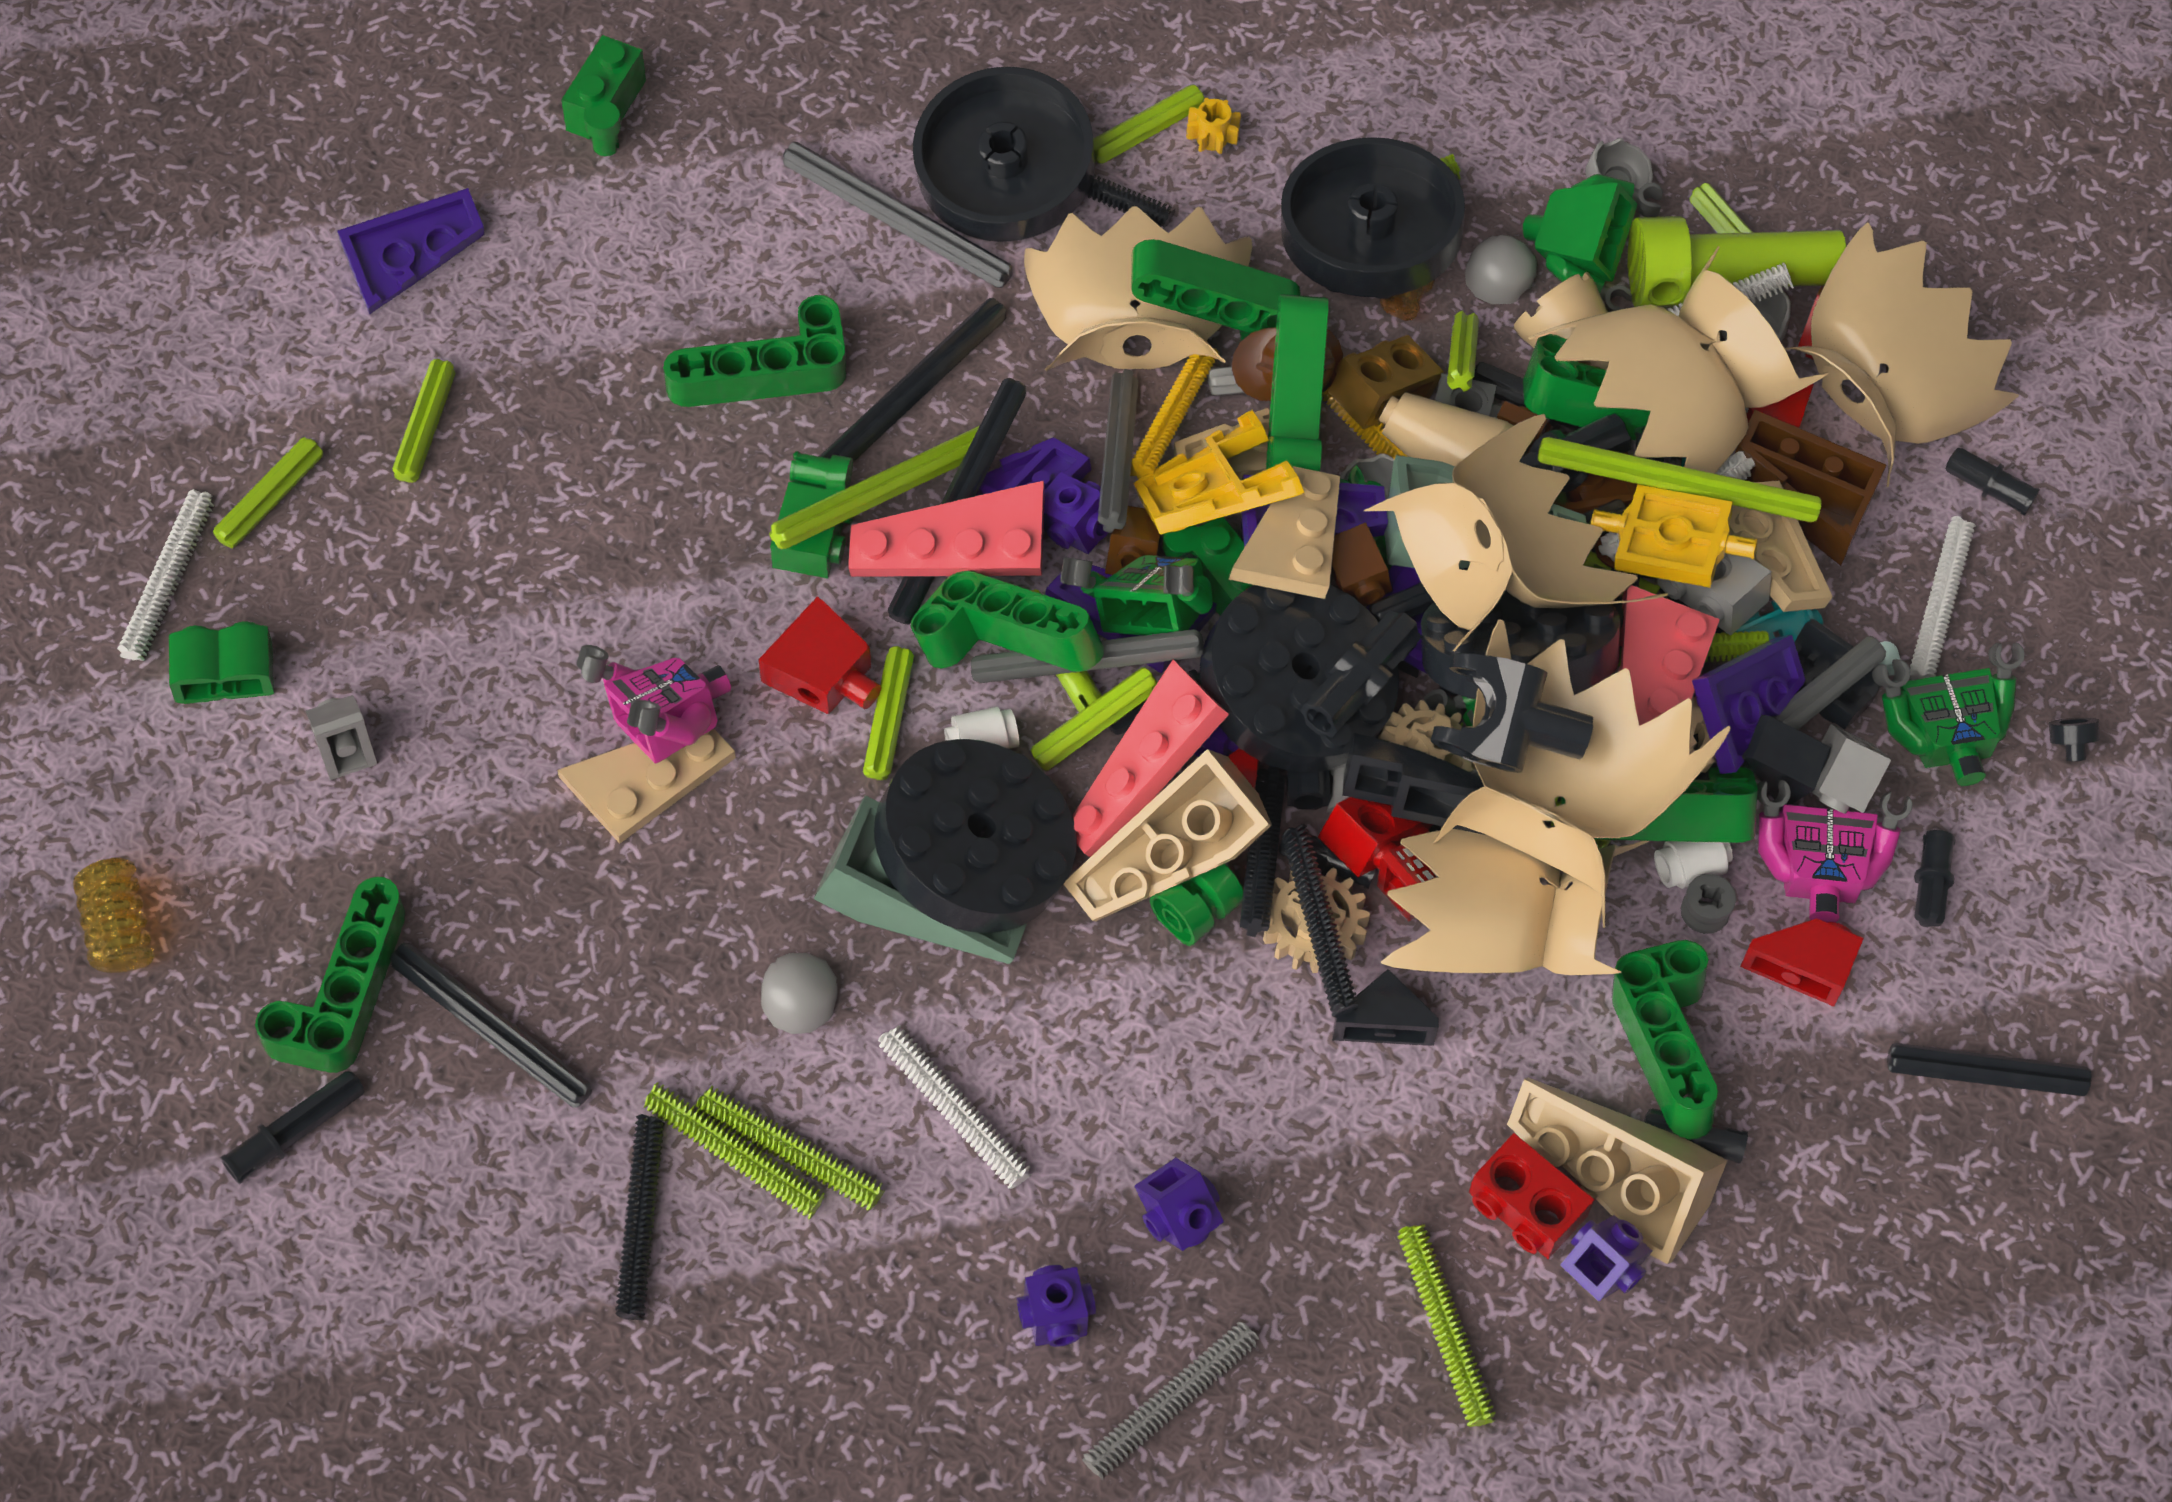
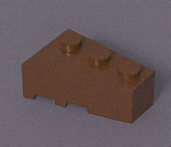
M1754 410L1748 423L1749 428L1746 435L1735 453L1743 451L1746 458H1752L1755 463V467H1752L1750 470L1751 477H1747L1745 481L1754 483L1780 481L1783 489L1818 496L1821 499V509L1817 520L1814 522L1798 520L1806 539L1841 566L1870 506L1887 465Z

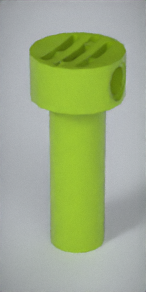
M1682 216L1636 217L1632 221L1629 233L1627 259L1632 303L1634 307L1651 304L1664 307L1665 309L1673 308L1675 305L1679 308V304H1683L1696 278L1718 246L1719 249L1707 270L1720 274L1732 285L1733 282L1739 284L1738 280L1744 281L1746 277L1750 280L1749 276L1753 275L1755 277L1756 273L1761 276L1760 272L1764 271L1766 273V269H1770L1772 272L1771 267L1777 269V265L1783 267L1782 263H1785L1793 286H1825L1832 269L1846 248L1845 237L1840 230L1689 234L1688 225Z

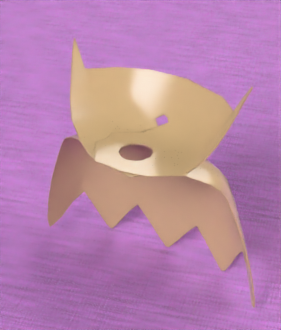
M1132 206L1102 236L1091 230L1073 213L1068 214L1047 252L1025 248L1024 254L1025 272L1040 311L1055 335L1068 344L1045 370L1048 371L1058 365L1083 357L1117 369H1156L1167 367L1193 354L1210 356L1225 363L1226 360L1218 355L1211 345L1206 342L1221 327V324L1143 302L1132 294L1131 253L1133 247L1139 242L1155 239L1249 266L1252 239L1244 237L1225 244L1217 234L1202 207H1197L1169 233L1158 226L1137 206ZM1133 300L1140 302V305L1136 308L1137 311L1130 305ZM1140 335L1148 338L1152 346L1145 355L1133 356L1125 352L1123 348L1124 341L1131 336Z
M1866 223L1859 229L1843 251L1821 292L1812 316V347L1785 348V350L1793 349L1812 355L1819 374L1829 373L1822 378V388L1848 416L1867 431L1882 439L1888 459L1886 487H1889L1890 473L1895 454V441L1920 444L1951 436L1991 418L2019 397V394L1995 390L1998 376L2012 344L2011 339H1967L1972 290L1970 288L1923 287V270L1927 242L1919 241L1877 252L1874 245L1873 230L1870 224ZM1880 364L1888 366L1887 373L1879 374ZM1843 380H1851L1865 395V400L1857 403L1849 399L1842 390L1841 384Z
M1719 246L1687 293L1680 309L1679 317L1664 307L1650 304L1579 319L1550 328L1528 338L1530 341L1557 331L1575 327L1570 337L1555 355L1556 361H1609L1594 405L1604 408L1650 411L1647 425L1634 455L1641 458L1686 457L1684 467L1714 474L1746 435L1749 427L1745 408L1764 407L1779 402L1829 374L1798 377L1787 351L1772 326L1746 295L1720 274L1707 270ZM1719 331H1727V341L1720 340Z
M1545 414L1526 419L1475 449L1453 468V483H1439L1416 488L1363 510L1394 511L1402 541L1426 591L1445 616L1458 627L1470 630L1454 648V652L1495 607L1505 590L1523 603L1534 608H1569L1629 603L1668 596V593L1629 601H1614L1635 583L1638 577L1633 574L1584 566L1587 556L1603 532V529L1598 526L1548 514L1554 501L1570 479L1569 476L1555 471L1531 467L1519 462L1546 419ZM1461 560L1470 561L1468 570L1459 569Z
M1498 620L1492 632L1486 655L1511 659L1505 624L1503 620ZM1559 639L1530 661L1528 665L1538 667L1547 672L1540 701L1593 716L1592 735L1583 758L1579 760L1529 745L1521 773L1504 771L1474 762L1484 787L1470 793L1458 804L1446 820L1433 844L1456 825H1460L1484 833L1586 883L1602 896L1603 928H1605V871L1602 856L1594 838L1628 837L1646 828L1689 787L1706 767L1724 742L1731 727H1726L1702 748L1690 754L1693 701L1688 698L1653 720L1639 725L1630 670L1626 668L1574 695L1569 675L1565 640ZM1479 688L1476 696L1473 728L1481 722L1485 714V700ZM1564 797L1566 804L1556 806L1555 798ZM1544 821H1553L1555 827L1548 828Z
M1451 829L1435 844L1433 842L1440 830L1401 839V844L1427 865L1438 877L1389 890L1388 896L1423 923L1430 931L1417 940L1392 952L1381 961V964L1394 968L1449 973H1514L1541 966L1553 973L1564 975L1622 973L1595 960L1598 929L1602 913V896L1586 883L1565 872L1561 875L1559 869L1488 835ZM1640 841L1624 846L1614 844L1599 849L1605 871V893L1613 857L1649 841ZM1539 878H1545L1550 884L1542 885ZM1569 882H1572L1573 884L1565 890Z

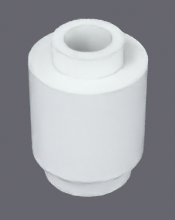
M993 707L952 716V727L944 728L945 740L972 739L994 743L1008 749L1019 747L1017 724L1011 709L1000 711L999 707Z
M1667 841L1662 849L1656 850L1654 853L1655 866L1663 884L1667 888L1677 886L1680 889L1688 887L1696 877L1703 874H1715L1718 876L1726 874L1728 872V862H1731L1733 859L1732 849L1728 842Z

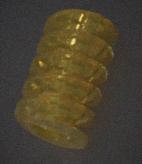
M116 857L92 863L80 870L74 877L72 884L77 896L76 905L81 913L80 925L83 931H85L83 940L88 949L87 960L91 967L106 973L138 970L151 964L155 957L153 950L146 947L151 941V935L149 931L143 929L148 921L145 913L140 912L144 905L143 899L140 895L136 894L140 889L138 879L133 877L137 868L128 859Z

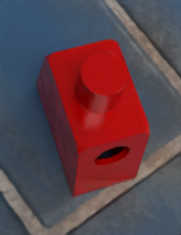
M818 596L758 659L761 682L826 714H830L844 697H847L864 710L868 709L876 701L881 691V685L865 675L871 669L870 647Z

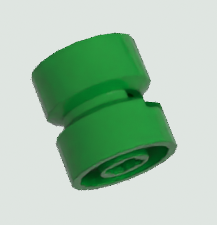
M1222 864L1151 896L1149 902L1157 919L1183 944L1191 946L1214 928V918L1220 920L1225 918L1242 903L1243 888L1229 867Z

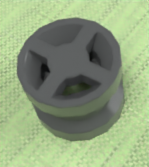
M1703 874L1696 877L1689 884L1680 907L1681 916L1686 925L1692 930L1703 934L1720 931L1728 923L1730 914L1734 909L1736 903L1735 890L1731 883L1721 876ZM1702 897H1703V898L1713 899V901H1712V902H1707V901H1702L1701 899H1702Z

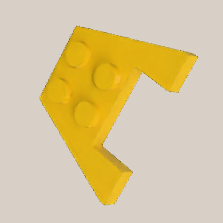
M1253 410L1238 417L1240 427L1224 436L1222 431L1217 430L1206 437L1205 441L1208 447L1187 459L1185 454L1180 453L1156 468V470H1153V474H1147L1133 483L1140 501L1160 535L1168 532H1177L1189 526L1305 493L1298 475L1288 461H1284L1244 480L1238 478L1227 459L1269 441L1263 424Z

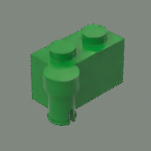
M602 35L561 99L566 131L587 139L592 138L593 150L600 156H611L617 152L616 148H619L618 133L621 129V121L646 82L642 49Z
M795 451L793 455L795 460H792L790 467V481L792 482H788L778 520L848 488L852 477L853 458L832 455L831 459ZM854 517L787 549H779L775 542L771 541L772 568L828 579L832 563L841 564L844 555L846 538L840 535L843 523L851 525Z
M1224 517L1211 520L1200 527L1193 525L1177 532L1163 534L1162 549L1166 556L1179 557L1183 553H1191L1201 561L1203 575L1211 583L1213 602L1217 603L1216 612L1220 616L1236 596L1253 586V584L1229 580L1232 568L1244 549V542Z

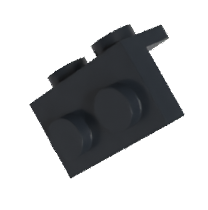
M1810 619L1805 623L1794 642L1806 679L1797 693L1854 648L1814 619ZM1874 668L1821 710L1819 714L1825 720L1837 724L1844 730L1847 729L1870 706L1881 689V686L1877 685L1872 677Z

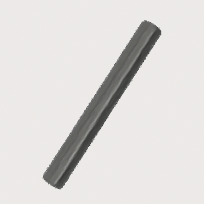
M1124 369L1123 373L1115 372L1111 377L1098 522L1103 524V530L1112 533L1114 529H1123L1127 520L1139 381L1133 377V371L1129 369Z
M1193 629L1102 640L1104 655L1101 661L1086 671L1198 658L1203 655L1204 651L1203 637L1201 632ZM1014 651L979 655L971 660L972 678L980 683L1075 672Z
M1867 636L1794 695L1780 715L1772 717L1798 730L1881 663L1886 657V650L1876 638ZM1745 751L1742 755L1744 762L1741 767L1750 769L1751 766L1744 757ZM1716 760L1710 768L1718 766ZM1708 771L1706 773L1700 772L1695 780H1708Z

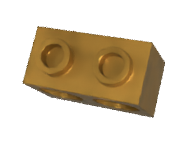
M1405 335L1390 342L1384 340L1374 348L1359 354L1353 352L1345 356L1335 369L1337 374L1328 392L1362 429H1366L1381 423L1379 418L1392 396L1400 400L1402 395L1407 392L1430 399L1444 371L1409 335Z

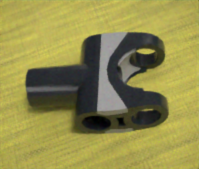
M1467 653L1452 655L1449 669L1466 676V680L1475 684L1480 689L1485 700V714L1481 722L1474 728L1462 727L1461 730L1444 726H1434L1431 737L1433 744L1471 762L1516 773L1523 771L1529 745L1579 760L1583 758L1592 735L1593 716L1540 701L1547 677L1545 670L1501 657Z

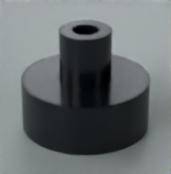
M2066 718L2049 722L2050 743L2065 745L2066 761L2086 760L2085 744L2100 740L2099 719Z

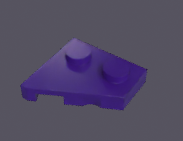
M1053 437L1033 445L1026 452L1014 453L999 459L1001 467L987 472L976 496L1044 481L1046 490L1060 472L1081 481L1091 471L1090 458Z

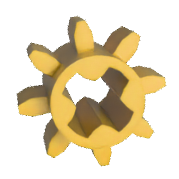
M1207 97L1198 109L1195 107L1189 108L1186 138L1189 140L1196 139L1199 144V152L1206 149L1216 150L1219 154H1222L1223 147L1227 143L1234 145L1238 143L1241 113H1231L1228 100L1223 101Z

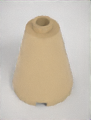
M1585 272L1583 277L1579 274L1574 275L1537 300L1540 306L1536 309V314L1531 317L1525 311L1515 322L1514 330L1525 342L1535 348L1538 338L1529 341V337L1565 323L1607 313L1608 311L1593 278L1588 272ZM1575 327L1551 334L1568 339ZM1578 361V363L1607 370L1609 361Z
M1407 392L1402 395L1400 400L1392 396L1379 418L1380 422L1386 424L1382 434L1408 457L1441 461L1456 466L1457 463L1491 438L1514 426L1508 423V421Z

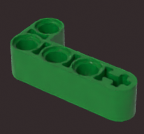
M1150 239L1139 242L1133 247L1131 253V290L1137 299L1240 330V342L1252 332L1276 327L1280 294L1301 296L1300 286L1288 278L1162 240Z
M1280 294L1266 469L1288 461L1292 468L1294 466L1320 472L1322 442L1319 440V426L1328 322V298Z
M825 295L810 296L802 301L798 307L799 336L683 348L673 351L667 356L663 366L668 398L674 404L681 407H694L827 392L837 389L846 379L845 345L837 303Z
M1553 334L1539 337L1523 378L1525 406L1537 415L1545 414V417L1548 419L1579 427H1584L1602 417L1615 413L1625 423L1631 440L1636 441L1634 430L1647 425L1650 411L1596 407L1594 402L1607 370L1578 363V361H1556L1555 355L1567 339Z
M973 571L957 572L949 576L917 611L910 625L929 664L935 668H947L957 664L978 640L1075 672L1086 671L1094 667L1101 661L1104 655L1102 642L1084 608Z
M1718 766L1712 767L1708 771V780H1694L1661 815L1642 831L1628 837L1594 839L1728 843L1750 841L1755 838L1758 788L1754 774L1750 769L1741 766L1737 772L1720 774ZM1561 797L1560 805L1566 804L1564 797Z
M372 877L364 880L356 888L314 1006L309 1007L287 1001H275L267 1004L258 1013L255 1027L265 1052L272 1059L330 1073L344 1071L355 1062L391 962L390 956L395 950L405 921V910L397 886L391 880L385 877ZM371 909L377 910L375 917H373ZM362 948H374V951L366 957H354V954ZM346 993H359L357 998L351 1002H337ZM279 1028H294L286 1037H272ZM328 1039H343L341 1044L335 1048H321Z
M1678 940L1623 955L1615 966V969L1622 973L1614 974L1611 998L1615 1012L1669 1128L1673 1133L1682 1138L1698 1139L1707 1135L1712 1129L1718 1090L1680 1008L1690 1006L1698 1002L1702 997L1709 959L1707 952L1701 945L1689 940Z

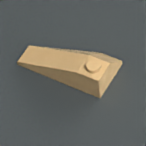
M1207 749L1066 879L1064 885L1091 920L1098 921L1235 859L1272 824L1259 794L1229 757Z
M1529 1077L1524 1079L1507 1123L1523 1141L1553 1166H1563L1582 1185L1580 1188L1594 1200L1596 1199L1612 1216L1615 1215L1619 1220H1625L1635 1226L1642 1234L1643 1242L1653 1250L1650 1255L1666 1264L1673 1261L1709 1208L1728 1161L1676 1134Z

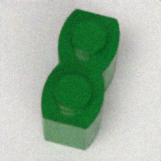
M243 621L221 630L194 625L169 634V686L174 701L176 703L189 704L218 701L223 698L239 699L274 694L273 644L268 626Z

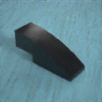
M1354 733L1344 770L1342 796L1391 805L1392 817L1443 826L1458 804L1470 793L1484 787V784L1479 776L1445 760L1390 741ZM1456 825V826L1453 828V829H1458V830H1463V831H1468V832H1473V833H1478V834L1486 835V834H1484V833H1481V832H1478V831H1475V830H1472V829H1469V828H1466V827H1463V826H1460V825Z

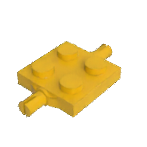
M1637 484L1632 503L1624 510L1622 515L1594 509L1590 524L1601 527L1603 531L1618 534L1619 546L1615 555L1614 570L1711 588L1717 565L1724 558L1725 554L1747 557L1754 560L1758 545V539L1729 535V523L1733 507L1732 501Z

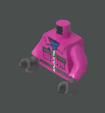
M593 645L581 647L576 664L581 669L583 678L590 683L600 682L603 678L614 720L655 764L686 745L695 744L702 735L716 727L718 720L712 700L731 691L730 681L721 666L717 665L697 675L680 658H671L643 669L634 670L616 662L606 665L609 655L602 648Z
M1783 780L1778 782L1779 794L1777 798L1770 801L1766 795L1767 782L1760 781L1757 784V800L1764 805V812L1759 814L1758 853L1774 878L1784 883L1786 896L1810 899V920L1817 918L1824 922H1837L1839 920V902L1856 903L1860 892L1872 889L1891 865L1901 829L1897 827L1898 821L1910 814L1912 810L1911 798L1906 796L1904 808L1900 813L1891 814L1887 808L1891 791L1886 792L1882 795L1879 804L1880 810L1884 814L1883 822L1877 823V814L1847 811L1844 814L1833 809L1785 805L1790 798L1791 791L1789 785Z

